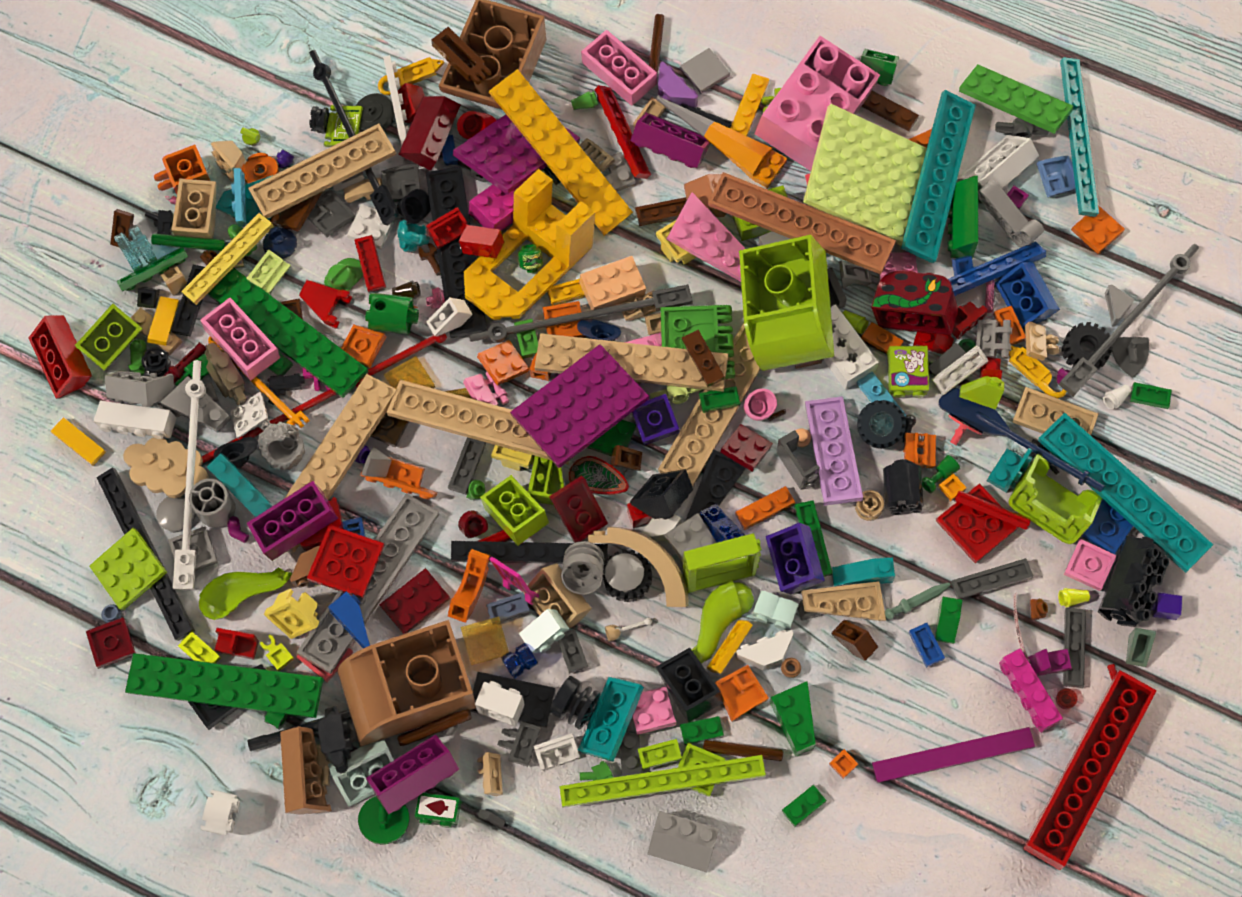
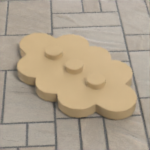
M151 438L145 445L132 444L124 451L123 459L131 467L129 474L134 484L138 486L146 485L152 493L164 491L166 496L170 498H179L185 494L188 449H185L182 443L177 441L168 443L165 438ZM197 450L194 485L200 480L209 478L207 471L201 467L203 459Z

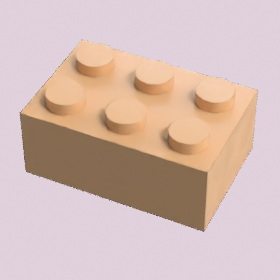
M632 256L580 274L579 283L591 310L619 305L634 296L639 298L645 295L646 292L645 284Z

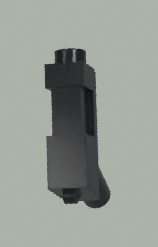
M149 210L145 212V217L154 220L157 234L172 235L174 215L171 210H158V214Z
M299 373L290 376H270L267 380L269 382V389L277 397L285 395L286 391L302 389L301 384H305L304 377Z

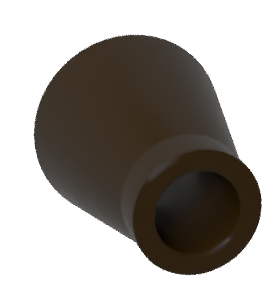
M412 280L392 288V295L416 299L421 295L419 283Z

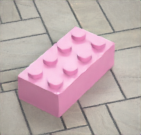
M605 30L581 51L582 63L631 106L657 85V72L608 30Z
M231 298L200 320L204 330L224 352H227L230 359L250 381L280 359L275 345Z

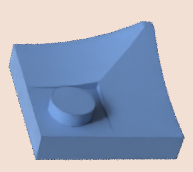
M1069 156L1045 159L1036 163L1047 197L1076 190L1073 164Z

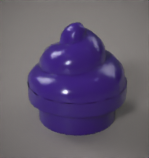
M284 149L276 155L279 168L290 166L294 162V156Z
M365 445L355 462H366L370 453L368 446Z

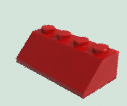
M44 316L28 338L57 399L84 387L92 377V374L83 354L75 346L77 341L65 316Z

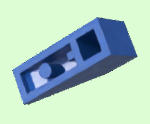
M346 591L328 606L329 611L362 648L370 646L360 609L361 602L354 594L350 596Z

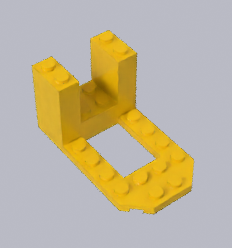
M539 169L514 191L513 225L502 235L505 243L497 258L480 256L464 271L465 298L493 320H500L503 317L520 319L593 245L596 211L580 201L567 215L562 213L551 204L553 179ZM527 239L551 257L552 260L517 292L495 275L493 271Z

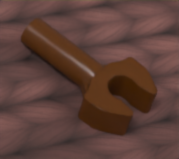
M428 243L429 253H424L423 249L419 247L420 259L422 261L428 260L437 276L441 275L439 264L435 259L437 254L436 247Z

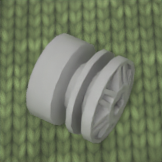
M586 541L576 542L566 549L561 578L562 583L568 590L583 595L590 594L601 586L605 562L602 550L597 545Z

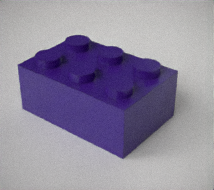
M799 522L765 536L781 592L791 595L825 582L810 526Z

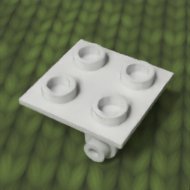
M262 392L252 396L231 411L237 439L256 426L264 430L270 424Z

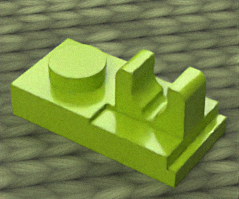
M677 739L638 749L643 770L682 759Z

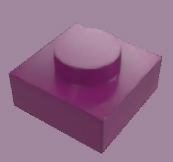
M1014 185L1007 193L1018 209L1022 207L1029 197V194Z

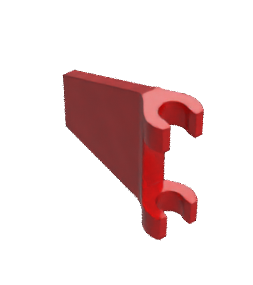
M306 280L299 294L300 298L325 324L337 329L340 322L336 321L337 317L331 314L338 301L341 300L349 304L352 296H349V291L337 290L310 280Z

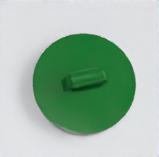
M376 796L364 803L358 815V825L362 835L370 842L380 845L390 844L399 840L407 831L410 821L409 812L405 804L399 810L388 814Z

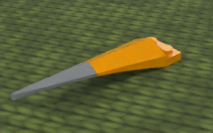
M656 96L658 102L706 138L753 181L767 189L787 163V158L772 150V147Z

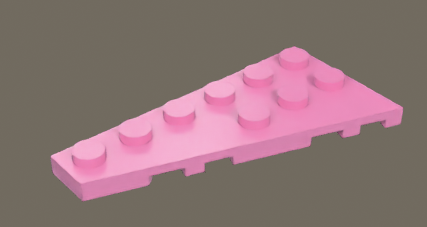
M691 192L666 239L741 282L739 250H744L745 247Z

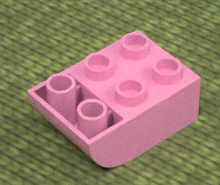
M819 36L762 114L755 135L811 171L827 107L833 104L856 115L874 88L880 74L822 36Z

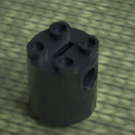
M900 459L883 468L885 509L891 511L892 515H902L903 512L909 511L911 513L922 512L924 504L921 466L909 460Z

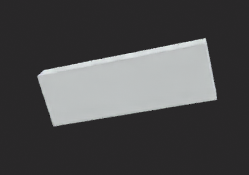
M976 345L933 377L932 381L940 393L944 395L986 364L988 359L981 348Z

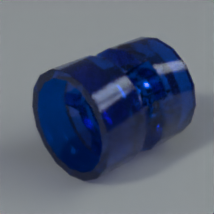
M525 642L516 647L514 653L510 651L501 657L514 679L522 675L524 669L530 670L538 665L535 656Z

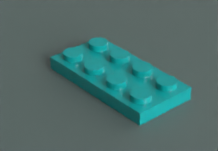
M608 677L578 751L614 762L644 687L640 684Z

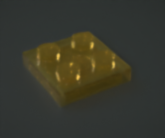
M499 616L461 626L471 666L509 655Z

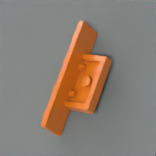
M390 458L392 461L386 477L363 476L369 482H383V486L388 488H402L401 491L404 493L420 494L419 497L430 500V498L436 497L438 493L420 487L425 468L394 458Z

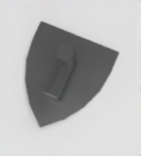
M1119 337L1111 346L1113 347L1112 354L1115 361L1126 374L1133 378L1141 371L1149 355L1148 337Z

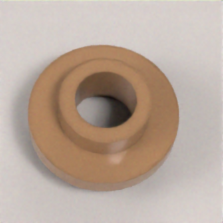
M787 658L782 662L781 671L786 677L794 678L799 675L801 664L795 658ZM789 665L794 666L795 670L789 671L787 667Z

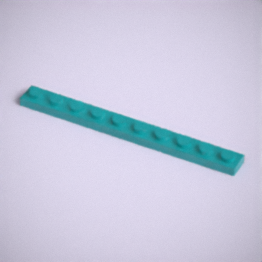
M1063 57L1060 60L1064 98L1066 103L1073 105V111L1067 117L1078 213L1079 215L1096 217L1099 214L1080 59Z

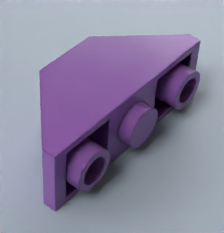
M662 61L659 69L658 95L679 106L681 103L695 108L698 103L696 91L690 89L686 85L685 80L682 77H678L670 65L667 66Z

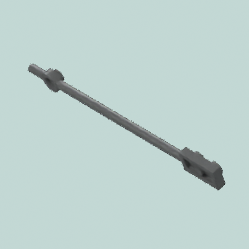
M1193 244L1184 255L1177 254L1170 261L1171 269L1088 361L1084 357L1080 359L1058 384L1073 397L1098 370L1094 366L1095 363L1177 273L1183 274L1188 270L1191 264L1189 259L1199 249L1198 245Z
M689 284L652 291L653 298L510 327H505L502 323H494L489 327L488 331L470 334L469 336L471 342L490 338L495 343H501L507 338L508 334L655 305L656 311H660L661 307H680L693 304ZM496 333H501L500 336H495Z

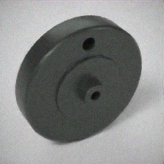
M369 94L360 99L356 106L363 107L359 127L361 132L377 124H380L384 131L393 122L395 116L393 103L383 94Z

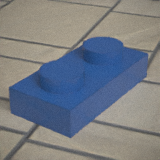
M928 623L909 630L908 633L926 668L945 659Z

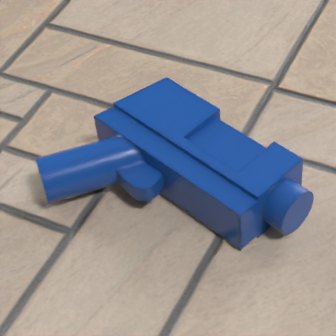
M448 135L442 150L446 166L458 165L459 159L453 156V150L456 149L453 135Z

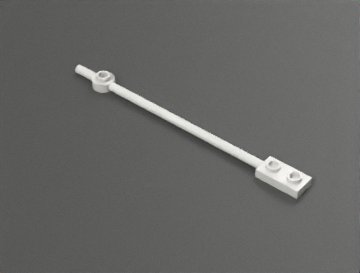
M198 360L193 361L192 380L185 387L187 395L191 398L182 550H175L174 590H194L196 550H190L192 507L189 503V494L194 486L199 399L206 393V387L200 380L201 361ZM193 386H198L196 391H192Z

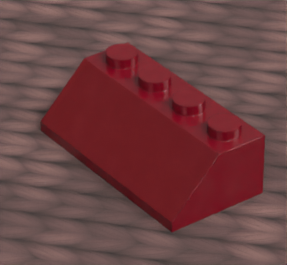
M423 96L398 155L431 171L440 156L461 104L445 96Z

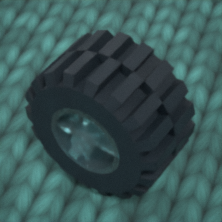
M876 400L867 404L861 410L857 421V429L862 440L866 444L880 449L896 444L902 438L906 426L905 416L900 408L893 402L886 400Z

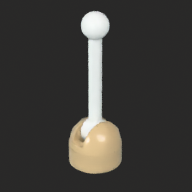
M648 617L644 621L622 628L616 625L605 626L607 639L609 642L619 638L622 631L645 624L651 625L652 619Z

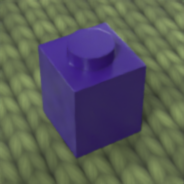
M1157 593V598L1152 608V617L1177 620L1182 612V596Z

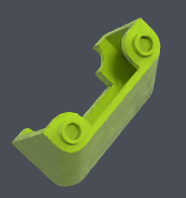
M1036 454L1009 498V505L1060 541L1072 544L1092 524L1102 498L1092 490H1083L1077 496L1046 475L1050 465L1046 459Z

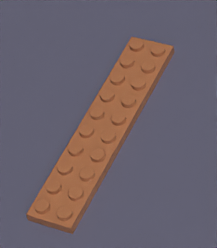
M724 172L708 201V206L790 239L812 235L826 253L880 275L896 243L894 239Z

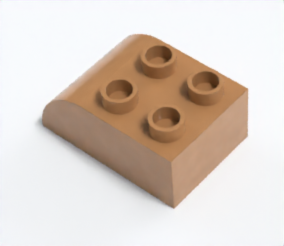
M475 0L460 38L485 62V66L492 72V75L488 77L485 74L486 79L484 81L480 79L481 83L476 85L472 80L467 81L448 63L439 84L440 91L502 110L489 94V90L517 69L530 82L547 40L544 16L489 0ZM470 60L465 62V64L470 62L472 67L475 66Z

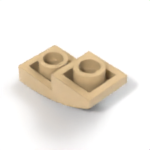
M376 178L377 181H378V183H379V185L381 186V185H382V179H381V178ZM365 179L344 188V197L348 203L358 200L363 196L370 200V195L374 190L369 179Z
M652 291L639 298L634 296L621 304L653 298ZM655 305L623 311L622 313L625 320L630 321L651 314L656 309Z

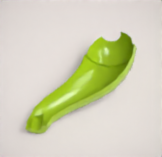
M279 567L273 572L225 573L214 578L204 587L199 595V609L209 619H223L246 599L282 588L290 580L292 573L285 572Z
M729 581L713 590L705 600L697 645L691 649L701 664L712 657L726 628L733 621L741 618L743 614L748 613L752 608L754 598L751 589L746 584Z

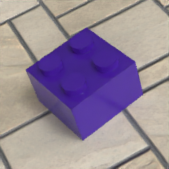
M666 394L647 400L632 412L644 446L680 432Z

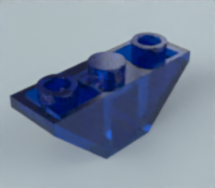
M717 504L700 511L703 522L717 543L745 536Z

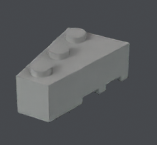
M117 371L105 375L107 398L115 399L117 402L128 401L129 404H142L143 407H151L154 403L162 401L175 389L173 374L157 377V373H150V376H141L140 372Z

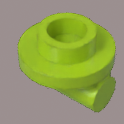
M242 127L240 133L245 144L255 145L259 142L260 134L258 130Z

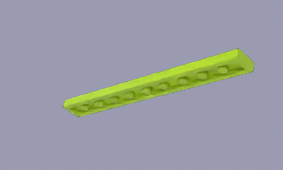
M758 755L562 785L559 788L562 808L760 778L765 777L766 774L763 757Z

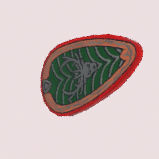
M594 456L578 459L571 466L568 473L570 482L582 475L594 494H620L626 492L629 488L626 479L617 469Z

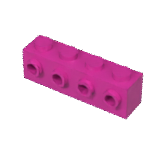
M1021 648L1004 656L999 662L1001 671L1008 677L1013 691L1018 694L1022 706L1032 717L1034 726L1042 733L1059 724L1063 718Z

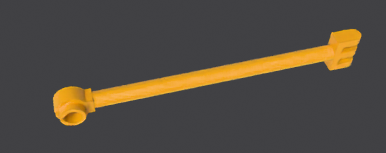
M211 337L208 338L209 344L214 343L218 345ZM257 376L251 380L290 419L286 423L294 426L296 424L299 428H302L304 425L300 421L301 419L306 424L310 422L302 411H299L297 414L291 411Z

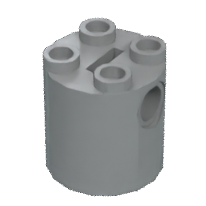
M208 478L200 480L190 490V506L203 524L214 528L227 526L229 518L235 514L236 504L222 482Z

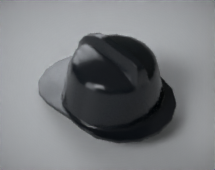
M422 189L412 190L399 201L397 209L400 215L396 219L406 220L407 223L417 224L423 220L431 211L429 195L426 191Z
M246 437L223 444L215 450L214 459L220 453H223L237 469L241 468L248 462L249 456L257 449L258 441L254 437Z

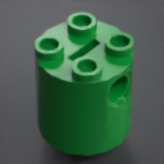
M370 293V310H367L365 320L368 321V329L409 334L412 324L418 323L419 309H414L412 297Z

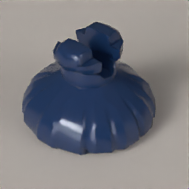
M274 227L269 230L263 239V250L265 253L270 250L281 259L291 256L297 247L296 236L286 228Z

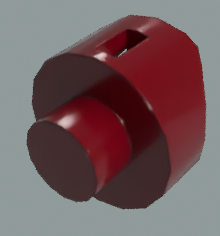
M471 510L465 512L460 517L458 527L467 538H474L488 530V523L478 511Z

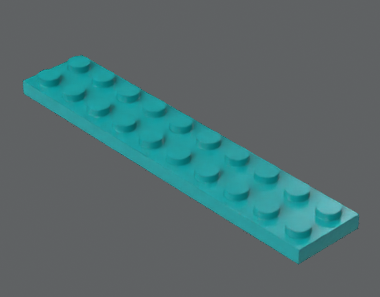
M947 90L941 93L901 249L930 263H934L937 260L976 106Z
M1066 413L1038 438V441L1055 457L1083 473L1086 470L1089 471V477L1105 485L1102 492L1091 486L1089 487L1145 537L1153 539L1154 544L1162 548L1165 555L1185 573L1214 545Z

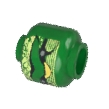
M535 244L522 246L518 252L520 268L527 270V273L537 272V268L543 265L541 249L536 247Z

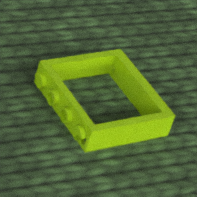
M753 533L684 551L683 577L687 592L691 593L729 581L755 576L757 568H759L758 563L760 562L759 557L762 550L760 540L756 539Z

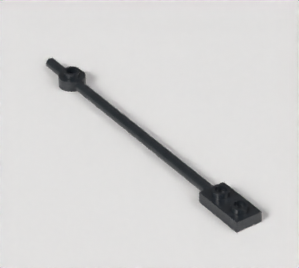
M311 50L309 54L315 65L313 76L316 80L323 82L350 138L355 135V132L329 80L331 68L329 65L321 63L316 50ZM370 167L364 170L374 190L370 198L383 225L388 226L400 213L387 186L379 185Z

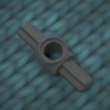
M1020 118L1014 119L1012 123L996 122L995 124L996 132L1011 133L1012 136L1030 138L1032 135L1047 136L1049 134V131Z

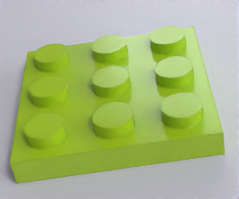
M135 528L128 531L89 565L115 604L122 611L168 573Z

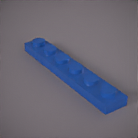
M1035 241L953 276L948 280L956 296L1009 273L1022 262L1033 263L1046 257V251Z

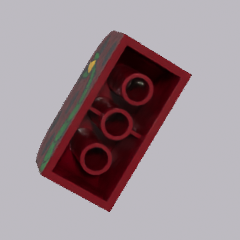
M894 271L886 274L878 283L871 306L876 322L882 328L952 335L958 313V305L952 285L946 277L933 273H916L914 271Z

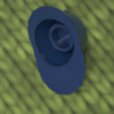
M583 319L577 324L578 331L590 339L615 341L621 335L620 328L599 320Z

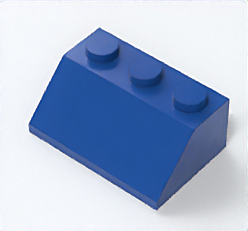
M1022 262L995 282L1007 307H1013L1022 329H1025V325L1029 321L1036 324L1040 323L1060 310L1034 263Z

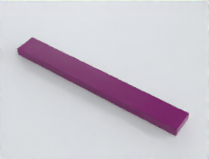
M1030 727L872 762L876 782L881 783L1035 747Z

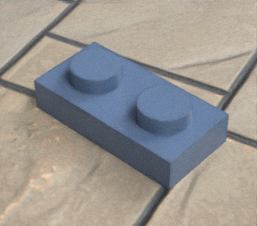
M524 592L486 605L492 625L530 612L525 601Z

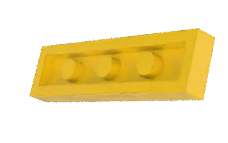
M752 74L730 129L748 136L761 99L769 84V78Z

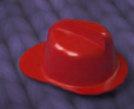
M468 111L458 119L457 130L463 138L470 139L497 120L486 113Z

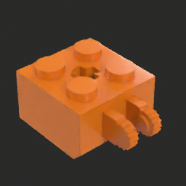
M195 144L164 156L162 161L166 170L154 175V179L160 182L157 185L159 191L173 187L176 194L178 192L179 179L211 181Z

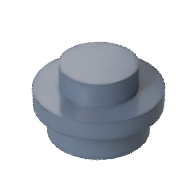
M110 604L104 607L101 616L106 623L120 619L122 611L117 605Z

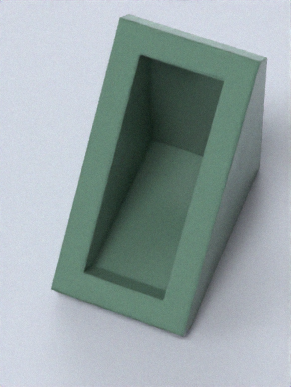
M1135 627L1129 634L1126 664L1147 667L1156 631Z

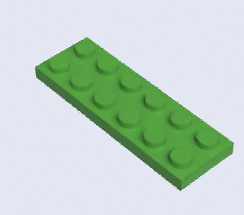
M978 64L959 87V92L1054 134L1073 111V105Z

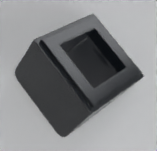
M138 288L137 307L155 309L160 289Z

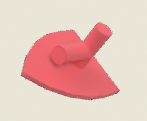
M948 415V417L960 424L950 441L957 446L967 428L979 435L983 434L956 417Z

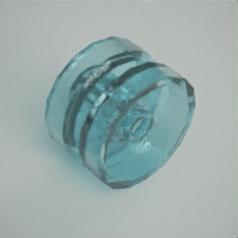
M137 224L128 229L132 241L129 242L124 233L114 236L115 241L134 272L143 268V264L139 259L140 256L149 265L157 261L150 242L145 234H142Z

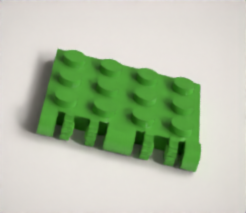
M732 306L661 307L662 347L686 349L681 337L699 329L711 352L727 353L728 358L733 357L734 351L731 349L734 348L733 334H730L733 332V327L718 326V322L729 323L733 321L731 316ZM727 362L725 379L735 377V369L733 368L735 362Z

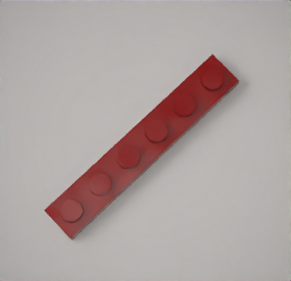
M598 85L594 89L597 99L604 109V114L615 133L617 142L624 153V158L631 168V173L636 178L647 179L651 176V173L639 147L635 145V142L631 141L633 134L611 87Z

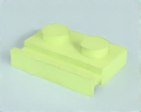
M268 250L246 279L270 294L291 265Z

